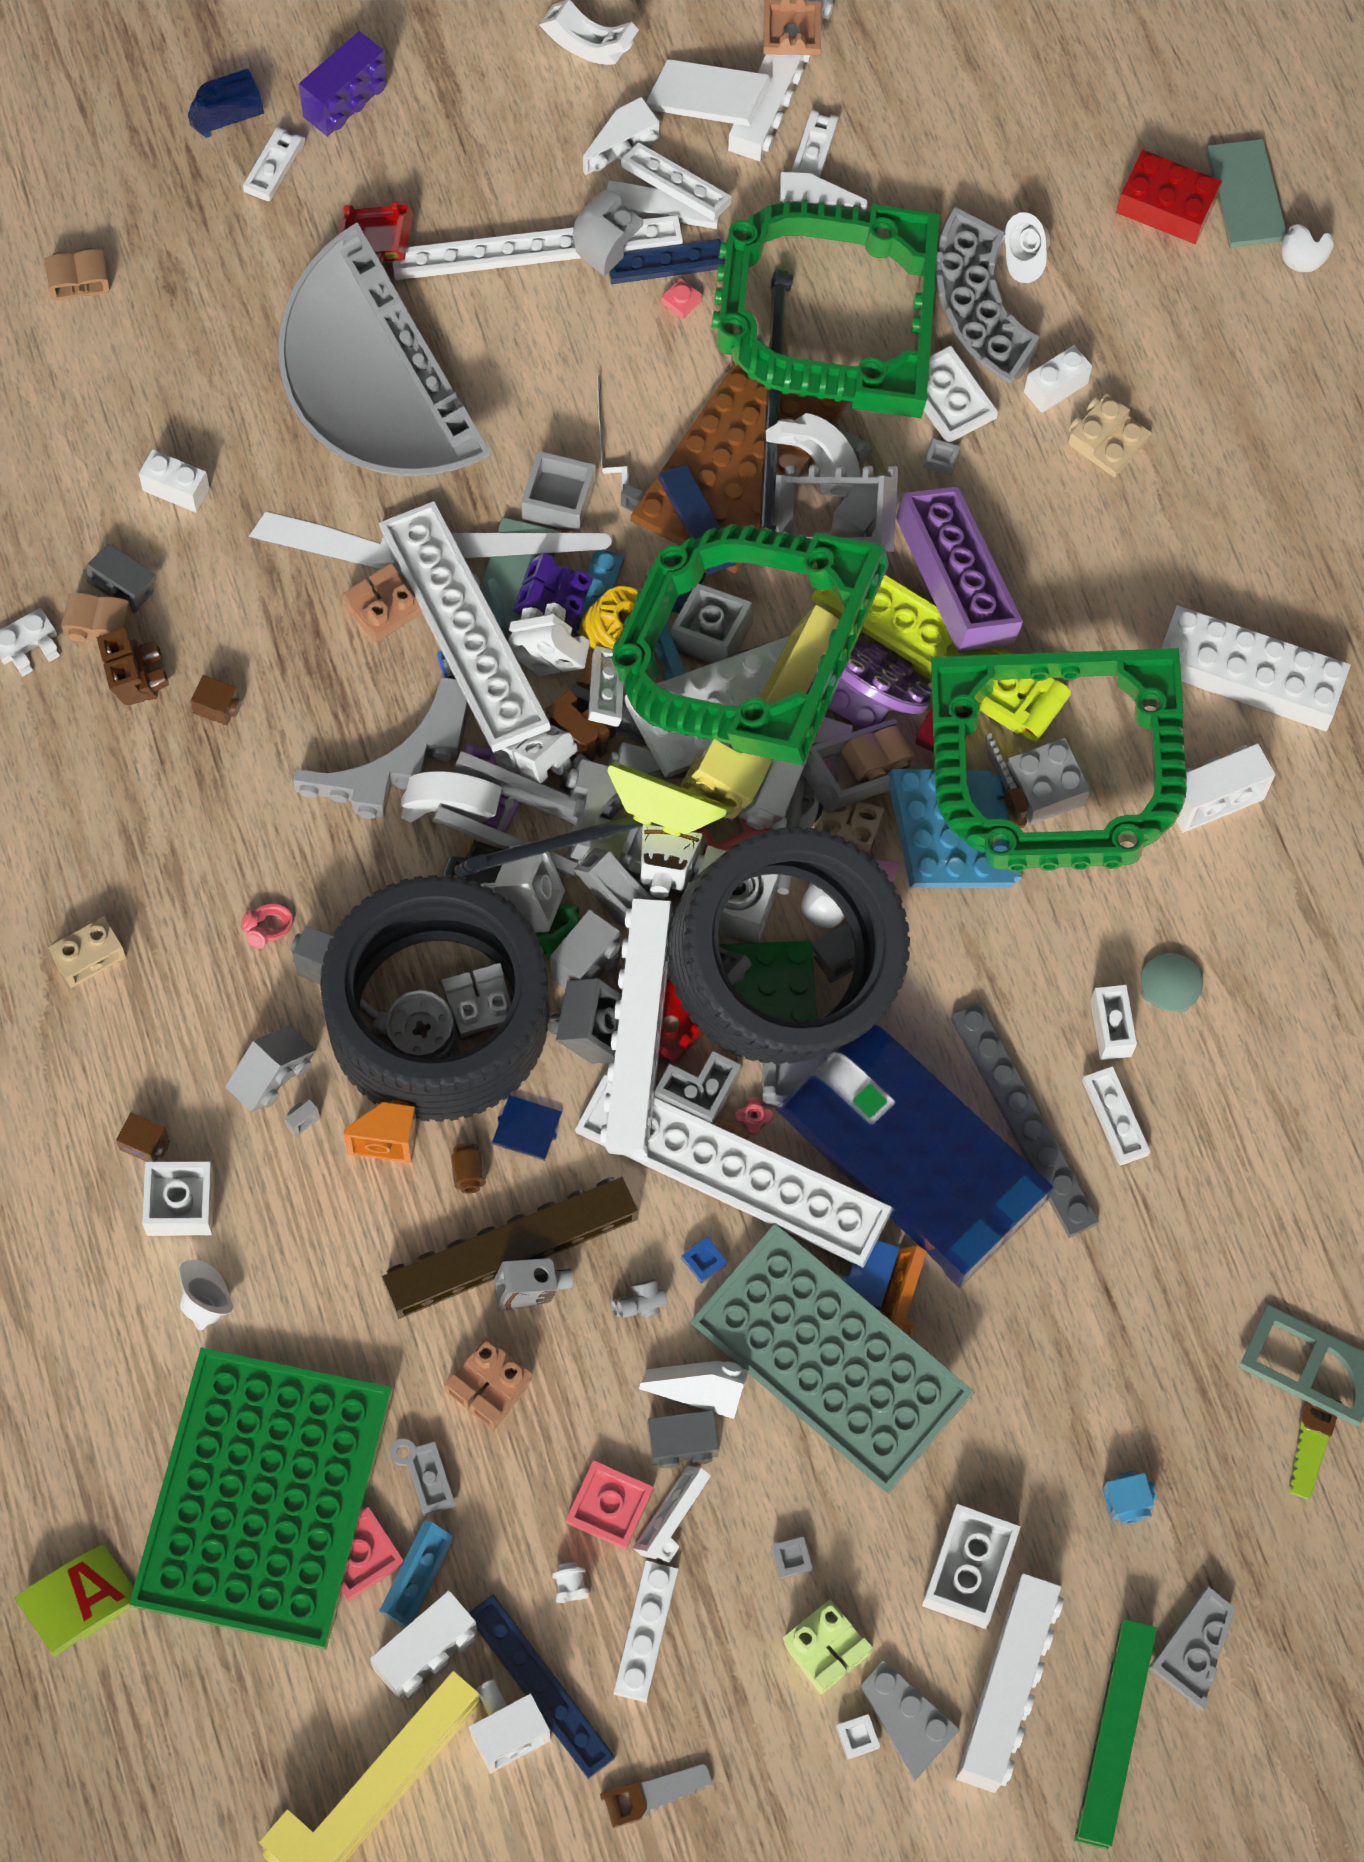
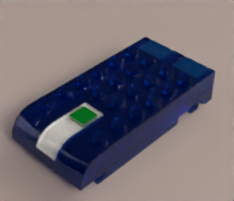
M876 1024L857 1039L839 1047L775 1108L787 1122L861 1192L891 1206L892 1212L889 1218L917 1245L927 1251V1254L941 1266L945 1275L959 1289L1048 1201L1053 1186L900 1043Z

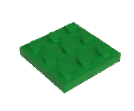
M812 941L718 944L719 947L729 952L746 955L752 963L745 972L744 978L733 985L748 1003L763 1013L783 1020H817Z

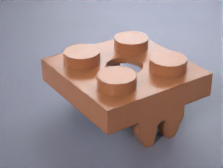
M764 0L763 54L820 56L821 1ZM789 24H795L800 28V33L791 37L789 33H784V27Z

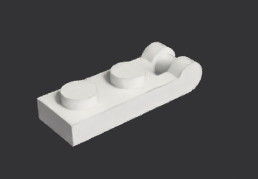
M811 110L792 171L811 173L821 178L838 127L839 116L830 115V117L820 115L819 111Z
M277 127L244 182V192L270 202L295 157L302 151L305 137L299 134L293 136L288 134L286 129Z

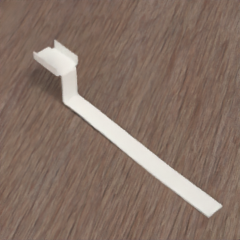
M598 374V416L603 474L622 472L623 489L626 484H629L627 466L603 468Z

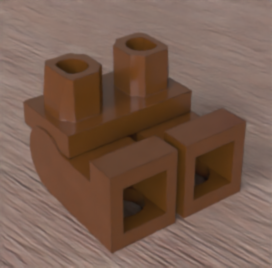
M125 627L96 637L101 658L104 662L103 666L109 689L123 704L133 705L146 700L157 699L156 691L170 685L163 667L153 670L149 668V664L161 661L163 658L161 649L155 641L140 645L136 639L131 640L129 631Z
M568 690L546 708V717L549 724L571 734L578 750L570 757L573 762L580 753L593 762L596 755L601 758L607 753L608 741L616 736V730L612 725L588 720L589 709L581 714L576 709L577 697Z

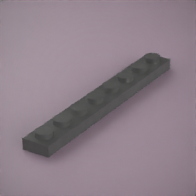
M981 1003L953 1014L951 1017L952 1023L1041 1188L1047 1193V1199L1068 1238L1097 1226L1099 1221Z

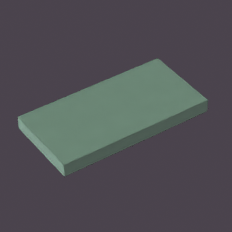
M1263 139L1207 146L1206 154L1212 177L1222 181L1217 199L1229 247L1235 248L1283 242L1287 231Z
M502 517L498 533H560V531ZM542 553L492 556L489 559L480 590L503 634L511 635L512 632L509 630L510 623L521 620L522 615L514 612L513 608L520 588L524 586L522 582L530 561ZM546 553L554 558L555 553Z

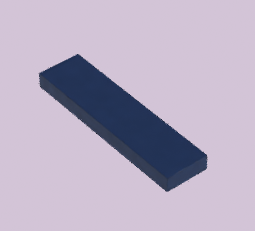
M720 239L624 252V257L608 272L610 283L612 285L718 270V265L724 264V259L719 258L721 241Z
M687 465L659 474L658 479L689 538L693 537L696 540L703 536L708 529H721ZM728 562L706 570L709 574L735 566L736 563Z

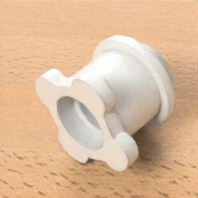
M576 1562L559 1565L557 1567L558 1571L552 1574V1578L557 1581L559 1592L556 1594V1602L565 1603L588 1598L590 1591L589 1588H585L583 1574L586 1572L585 1568L578 1567Z

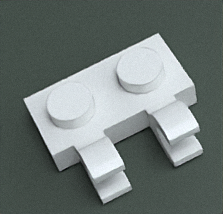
M41 608L0 630V660L4 665L12 661L22 677L33 671L29 665L30 661L25 653L39 646L49 662L60 656L52 638L57 636L56 630Z

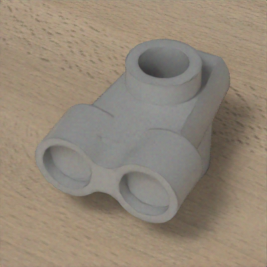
M655 1279L632 1284L633 1296L611 1300L614 1316H620L622 1319L637 1315V1313H640L641 1317L656 1315L660 1313L659 1307L667 1305L666 1294L664 1290L658 1289Z

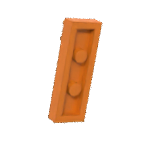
M919 1246L899 1249L880 1309L884 1316L909 1337H912L915 1324L906 1319L927 1253L926 1250Z

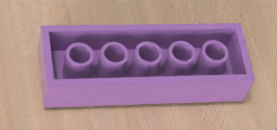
M959 487L903 493L896 514V520L957 652L963 653L1014 646L1023 620Z

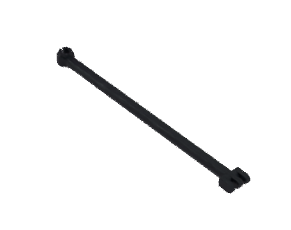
M776 268L775 272H773L770 286L772 304L769 349L782 354L786 291L789 292L792 287L793 275L789 274L788 270ZM771 388L770 390L767 389L759 528H769L776 532V525L773 524L778 443L766 442V430L777 424L779 420L780 391Z
M634 815L491 854L474 856L458 864L454 871L459 877L475 874L484 869L643 827V823L634 820Z

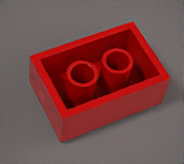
M1142 149L1121 192L1116 213L1196 245L1217 201L1222 181Z

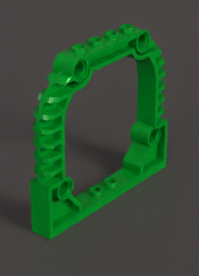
M786 199L782 203L766 205V208L756 214H751L747 221L738 220L732 223L729 228L727 241H721L719 258L724 259V264L718 265L716 282H722L721 288L716 287L714 305L719 306V311L713 312L711 325L712 329H717L716 347L722 353L732 355L736 366L738 363L748 374L749 379L752 381L755 379L768 390L772 388L782 391V394L786 395L788 393L799 394L800 397H806V395L816 396L817 399L821 400L823 398L834 399L835 402H841V400L852 401L851 409L921 419L927 401L940 214L871 204L870 211L859 210V207L855 206L850 209L843 208L841 204L830 206L825 205V202L821 201L816 204L808 203L807 199H802L801 202H790V199ZM782 236H806L864 245L866 251L872 257H890L902 266L909 275L920 276L919 292H915L913 300V310L918 311L917 316H913L911 333L916 334L915 351L906 350L899 356L886 362L878 358L867 357L861 360L858 366L798 359L776 353L758 341L756 338V320L751 313L744 309L748 268L760 261L766 242Z
M730 524L726 528L719 530L717 528L708 529L703 536L696 540L691 537L681 546L671 545L665 547L658 554L654 565L649 567L644 587L638 591L631 615L626 617L620 639L615 641L613 646L612 661L619 680L624 684L630 704L636 713L650 725L662 728L664 731H674L685 736L692 735L703 740L716 739L721 743L731 744L736 752L804 766L889 566L885 546L816 532L813 539L806 538L805 535H791L785 531L775 532L769 528H755L753 525L737 526L736 524ZM728 562L751 563L808 575L810 585L817 590L832 589L842 601L845 610L836 630L833 629L830 634L829 647L826 654L822 655L819 659L818 673L809 694L796 692L770 704H767L760 698H750L744 701L740 707L677 695L659 688L654 683L658 669L652 653L678 595L694 589L708 568Z
M1179 648L931 657L935 792L938 809L949 829L965 841L969 847L985 853L986 861L991 867L995 869H1008L1012 872H1021L1029 868L1053 871L1060 867L1084 870L1091 866L1116 869L1122 865H1131L1139 861L1142 856L1143 847L1157 841L1160 836L1174 825L1183 809L1187 792ZM1116 676L1117 687L1135 701V721L1142 728L1150 730L1154 793L1144 810L1137 815L1116 817L1107 824L1104 830L1023 832L1017 824L1010 820L986 819L972 803L968 790L965 736L974 733L978 728L979 704L993 692L994 680L1032 679L1034 681H1043L1048 678L1074 680L1079 677ZM1147 706H1153L1157 710L1148 711L1144 708ZM960 713L970 714V716L965 718L959 717L957 715ZM1128 841L1133 843L1134 846L1127 848L1120 843ZM1001 845L1007 847L1008 849L1006 851L999 852L994 850V847Z

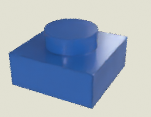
M708 1237L681 1255L682 1261L700 1283H703L727 1265L726 1259Z

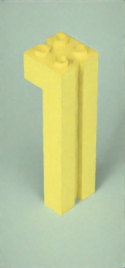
M815 605L795 625L759 698L770 704L796 692L806 694L818 670L819 659L827 652L830 634L833 629L836 630L840 619ZM713 739L701 757L694 758L680 787L732 806L731 812L723 818L733 820L741 812L742 808L745 809L754 800L773 759L736 752Z
M452 1671L314 1832L287 1809L259 1841L264 1849L261 1853L267 1862H346L481 1705L479 1693Z

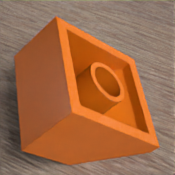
M392 1100L391 1103L382 1102L344 1129L347 1153L350 1155L411 1163L417 1133L415 1107L401 1100Z

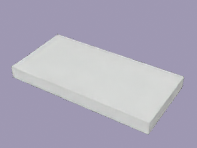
M667 59L646 104L653 111L750 126L771 80L767 74Z

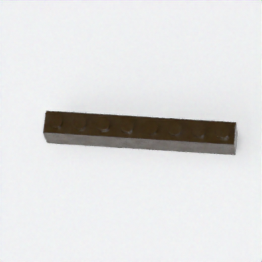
M623 1176L614 1179V1177L603 1179L596 1184V1188L586 1192L584 1189L574 1191L566 1197L567 1200L557 1204L555 1202L545 1203L537 1208V1212L526 1217L525 1214L516 1215L510 1218L506 1225L497 1229L494 1226L487 1227L479 1231L477 1237L470 1240L459 1239L453 1241L447 1246L446 1250L436 1254L434 1251L424 1253L417 1258V1262L407 1266L398 1264L389 1268L386 1271L387 1274L382 1276V1280L398 1320L494 1280L502 1262L545 1259L637 1221L638 1209Z

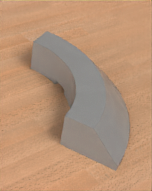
M955 207L945 224L937 252L936 280L940 302L950 326L965 348L987 369L1012 384L1023 376L1036 356L1040 337L1021 325L1012 314L1009 315L1001 303L1002 299L994 279V267L1002 252L1005 232Z

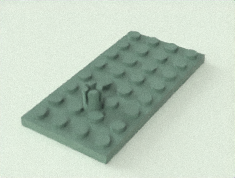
M774 1224L690 1321L696 1329L743 1369L749 1370L748 1374L887 1494L894 1489L975 1393L777 1224Z

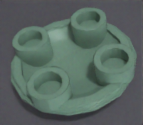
M1165 953L1157 955L1147 962L1142 971V997L1145 1001L1161 1010L1178 1013L1186 1012L1190 1006L1196 1003L1202 993L1203 979L1199 968L1192 960L1181 954Z

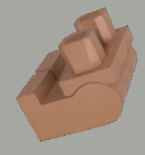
M392 563L369 576V583L365 579L343 593L345 608L374 642H378L422 614L416 597L406 584L401 581Z
M486 1337L465 1361V1364L459 1371L444 1383L445 1392L467 1410L471 1407V1413L494 1431L529 1386L532 1373Z

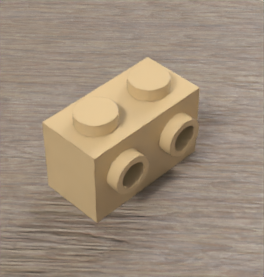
M104 916L98 920L92 919L81 926L80 930L71 935L60 936L53 942V945L48 947L52 959L70 988L126 958L121 943Z

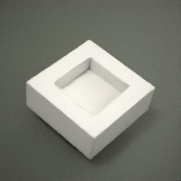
M869 1714L836 1725L847 1760L880 1748Z

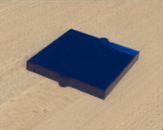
M509 1095L502 1116L500 1115L497 1118L499 1124L492 1144L545 1161L552 1141L557 1139L555 1132L562 1111Z

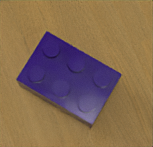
M358 31L299 83L303 117L327 137L333 131L341 129L350 116L355 112H360L366 105V102L374 95H379L385 89L387 78L384 50L362 32Z

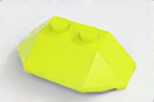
M614 762L609 765V776L626 812L633 814V819L640 823L651 825L654 822L662 825V830L668 834L680 836L681 833H690L725 817L731 812L732 806L621 763Z

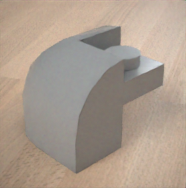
M606 189L600 191L581 210L574 222L573 242L576 253L586 263L605 276L624 257V244L643 227V219L621 203L620 195Z

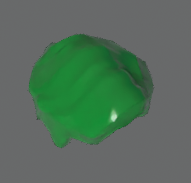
M560 904L548 932L536 933L540 940V946H542L544 954L548 958H550L551 954L580 921V916L578 915L579 908L576 905Z

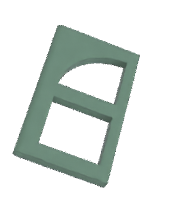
M1268 1303L1264 1307L1263 1315L1239 1368L1359 1427L1364 1418V1350ZM1273 1325L1314 1345L1298 1382L1257 1362ZM1326 1352L1335 1356L1343 1364L1351 1378L1353 1386L1352 1408L1311 1389Z

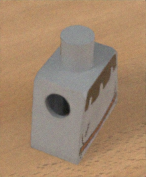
M552 1259L502 1262L494 1278L498 1311L552 1302L557 1290L573 1288L571 1269L555 1270Z

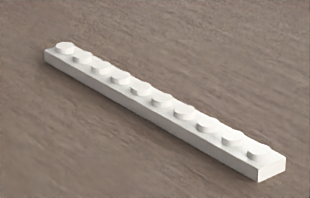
M678 215L643 219V227L624 244V252L682 244ZM573 228L407 247L405 260L392 261L395 280L579 259L581 257L576 253L573 242Z

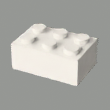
M1259 744L1251 747L1247 745L1240 746L1233 750L1231 755L1224 758L1219 756L1213 757L1206 761L1202 767L1194 770L1186 768V799L1176 822L1182 833L1264 800L1275 777V773Z
M956 1504L922 1606L986 1629L990 1622L1021 1526Z
M448 1591L370 1658L373 1670L399 1701L405 1696L411 1699L424 1687L423 1680L430 1674L434 1676L439 1675L449 1666L450 1662L448 1659L457 1651L461 1654L464 1653L476 1642L474 1638L478 1634L476 1621L453 1594Z

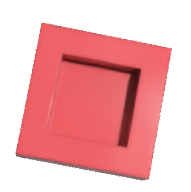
M681 278L661 296V303L682 319L702 301V294Z

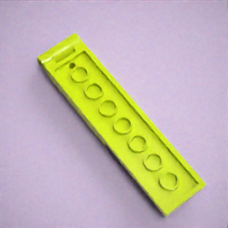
M884 575L861 629L868 636L912 662L914 670L931 680V657L1012 654L1003 647L958 653L937 607ZM816 589L812 595V601L839 618L842 617L845 607L832 589ZM1053 678L1043 681H1034L1032 679L994 680L993 692L979 704V711L1014 733H1021L1026 739L1037 742L1071 696V691L1066 685Z

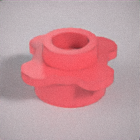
M751 1097L743 1109L736 1110L735 1119L741 1122L750 1134H758L766 1123L773 1120V1112L765 1109L761 1105L759 1098ZM755 1113L757 1114V1117L752 1118L751 1114Z

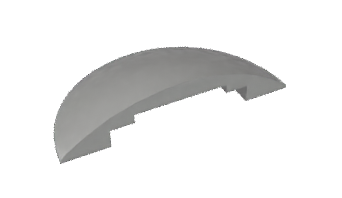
M355 223L331 240L312 259L294 286L284 310L278 341L279 366L287 397L295 413L308 431L331 452L357 466L379 473L398 476L434 475L457 470L491 456L490 450L449 384L359 224Z

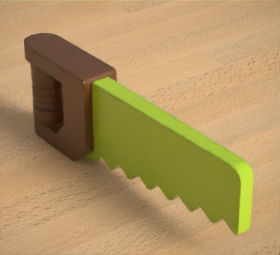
M1307 1401L1304 1403L1299 1419L1300 1430L1302 1431L1299 1435L1301 1442L1297 1445L1299 1451L1295 1454V1457L1298 1460L1294 1463L1296 1470L1292 1472L1294 1479L1290 1482L1293 1488L1289 1491L1290 1494L1304 1499H1309L1312 1495L1326 1446L1333 1434L1337 1416ZM1310 1409L1329 1414V1421L1325 1422L1314 1418Z

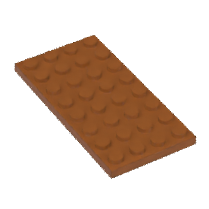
M734 363L660 471L661 473L687 465L721 529L726 528L730 524H736L737 526L753 525L755 528H759L767 389L755 379L753 381L749 379L748 374L738 363L737 366ZM780 391L779 420H796L808 413L821 417L834 426L847 407L848 401L841 400V402H835L834 399L823 398L821 400L817 399L816 396L809 395L800 397L799 394L788 393L786 395ZM778 443L776 475L785 476L786 466L794 465L796 469L795 477H800L812 460V457L800 447ZM658 474L632 512L631 521L681 546V544L689 539V536L658 479ZM736 563L735 566L726 569L736 574L743 563Z

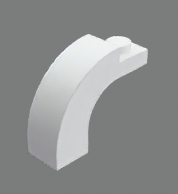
M570 0L553 4L539 24L554 41L569 52L587 61L605 65L616 64L621 55L631 48L634 43L633 38L639 31L632 22L616 27L601 26L583 15Z
M806 413L796 420H778L777 424L766 430V442L793 445L805 450L813 458L816 465L819 466V477H835L838 465L846 467V477H861L856 455L848 440L835 426L821 417ZM820 484V494L846 497L855 484Z
M419 773L409 777L407 789L401 799V807H403L401 819L413 822L426 813L437 811L438 807L441 806L483 823L496 815L502 787L489 781L460 773Z

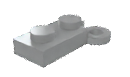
M398 1439L390 1448V1457L395 1464L408 1466L423 1517L455 1507L435 1441L415 1447L414 1443L408 1439ZM400 1447H407L410 1453L407 1457L400 1458L397 1455V1450Z

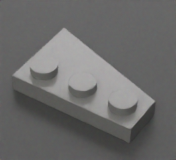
M1210 1587L1204 1588L1149 1665V1669L1201 1711L1206 1708L1211 1681H1214L1217 1661L1221 1648L1224 1647L1235 1611L1234 1606Z
M883 1660L861 1684L860 1688L880 1724L882 1723L897 1754L900 1755L908 1769L910 1777L915 1782L960 1729Z

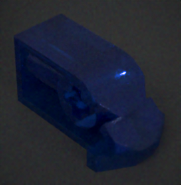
M244 69L202 84L190 105L188 112L190 126L205 138L211 137L210 131L264 114L260 92L249 69Z

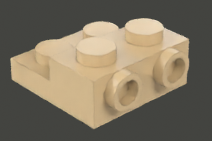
M1106 394L1102 399L1095 397L1087 408L1088 414L1084 419L1077 417L1069 428L1071 435L1068 445L1115 478L1149 441L1152 432L1129 417L1130 409L1109 394Z

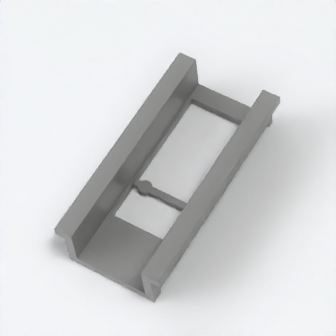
M461 751L451 772L477 777L502 787L501 794L509 797L504 803L505 809L498 827L494 829L441 806L438 807L432 819V822L444 824L506 850L510 846L528 844L526 841L501 832L509 809L514 805L513 799L574 825L577 824L578 818L573 817L576 801L569 800V795ZM572 846L568 847L565 858L549 852L556 870L565 874L568 878L574 876V868L579 864L576 863L578 859L570 857Z

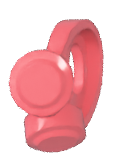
M266 904L254 911L248 910L242 918L241 928L243 931L248 932L247 940L249 944L261 949L268 941L281 939L288 934L293 922L292 913L282 905ZM269 915H275L282 921V927L279 929L261 928L257 924L263 923Z

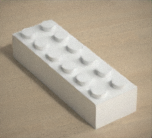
M1178 605L1161 648H1179L1181 682L1323 731H1327L1332 721L1351 664Z
M1023 1573L1015 1585L956 1780L993 1793L1001 1785L1006 1786L1007 1781L1009 1782L1015 1765V1761L1009 1759L1011 1753H1016L1017 1748L1020 1747L1025 1728L1019 1726L1021 1720L1025 1721L1027 1715L1030 1714L1035 1695L1029 1693L1031 1687L1035 1688L1037 1682L1039 1683L1045 1665L1044 1662L1039 1660L1041 1655L1045 1656L1046 1651L1049 1650L1055 1630L1049 1629V1627L1059 1617L1064 1603V1598L1059 1597L1061 1586Z

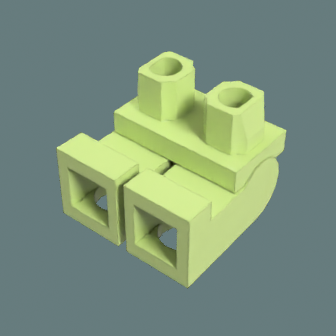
M831 1599L783 1637L786 1649L821 1695L841 1680L846 1672L849 1673L869 1657L873 1650V1647L865 1638H862Z

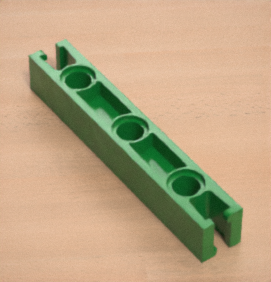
M1126 1619L1119 1625L1074 1842L1108 1850L1113 1844L1157 1627Z

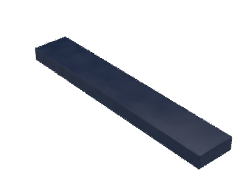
M491 1595L471 1610L469 1614L476 1621L478 1633L525 1696L532 1695L546 1724L585 1777L589 1780L615 1760L613 1753L495 1595Z

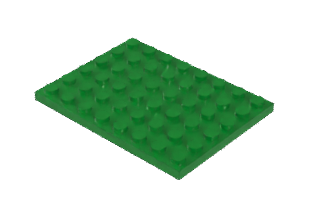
M201 1347L129 1602L130 1607L327 1650L393 1394L392 1387Z

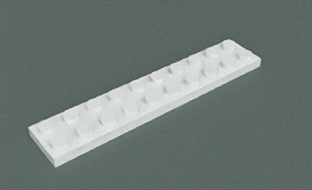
M433 501L380 522V530L413 595L416 597L421 611L493 753L550 730L549 721L435 502Z
M605 1074L575 1129L577 1134L602 1146H605V1144L601 1143V1129L603 1124H607L609 1113L604 1110L606 1093H611L612 1081H608V1076ZM654 1098L648 1156L624 1155L771 1225L777 1224L784 1231L863 1268L892 1212L891 1206L657 1098Z

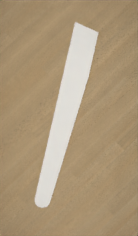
M269 512L264 513L249 535L252 538L382 569L390 564H375L381 545L379 543L323 525ZM392 563L397 572L402 574L398 564ZM472 573V575H473L475 581L477 582V584H478V586H479V585H480V579H479V577H478L477 575H475V574Z
M451 533L464 558L602 550L608 548L612 542L611 537L605 533ZM383 537L375 564L397 563Z

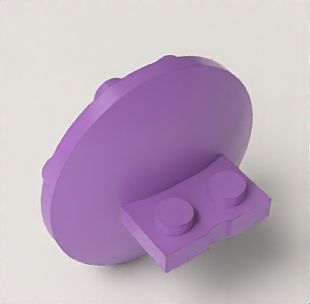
M857 640L828 708L839 716H843L851 721L860 730L882 723L890 710L912 714L923 713L931 702L930 693L932 690L912 673L914 670L912 665L902 659L897 661L889 656V651L881 644L873 643L871 646ZM884 659L887 660V661H890V662L894 663L895 665H890V666H889V665L884 661Z

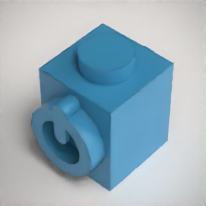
M1127 1471L1116 1475V1480L1106 1482L1102 1491L1111 1521L1120 1519L1121 1525H1127L1152 1517L1151 1509L1154 1506L1153 1501L1157 1500L1154 1484L1152 1481L1147 1482L1145 1473L1135 1475L1134 1471Z

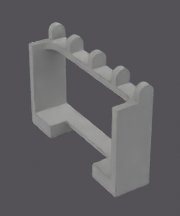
M794 465L786 466L785 476L776 475L774 506L776 532L785 531L792 535L795 484L878 485L876 537H854L847 539L883 545L886 552H894L898 483L897 466H889L887 476L873 477L874 471L872 466L863 467L862 477H846L847 471L843 465L836 467L835 477H819L820 469L818 465L810 466L809 477H795L796 469Z

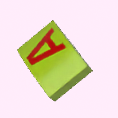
M102 1544L61 1566L21 1592L14 1599L54 1657H57L83 1637L87 1639L129 1609V1602L134 1587L105 1545Z

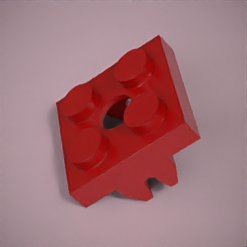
M668 979L663 1019L667 1016H674L679 1020L680 1026L677 1031L668 1033L661 1028L659 1056L668 1064L674 1066L704 1034L697 1028L698 1025L690 1020L687 1010L684 1011L682 1008V1002L680 998H677L674 991L676 990L675 985H672L671 980Z

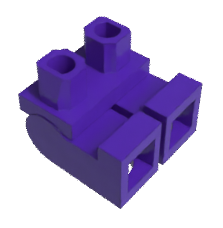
M542 553L530 561L522 582L524 586L520 588L513 611L522 615L523 609L532 607L537 608L544 616L547 604L557 603L566 610L564 622L573 629L577 625L593 578L581 570L574 571L567 566L561 568L553 563L554 558L546 553Z

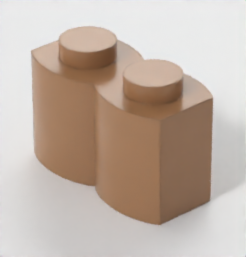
M85 248L75 254L56 252L44 258L51 299L65 300L80 295L91 296L110 291L103 250Z
M69 593L61 626L65 636H68L72 641L85 642L86 640H97L96 637L123 627L128 630L132 610L129 601L124 599L97 597L84 593Z
M890 726L875 733H867L849 740L841 751L859 783L883 777L892 769L909 768V764L915 758V754L898 726Z

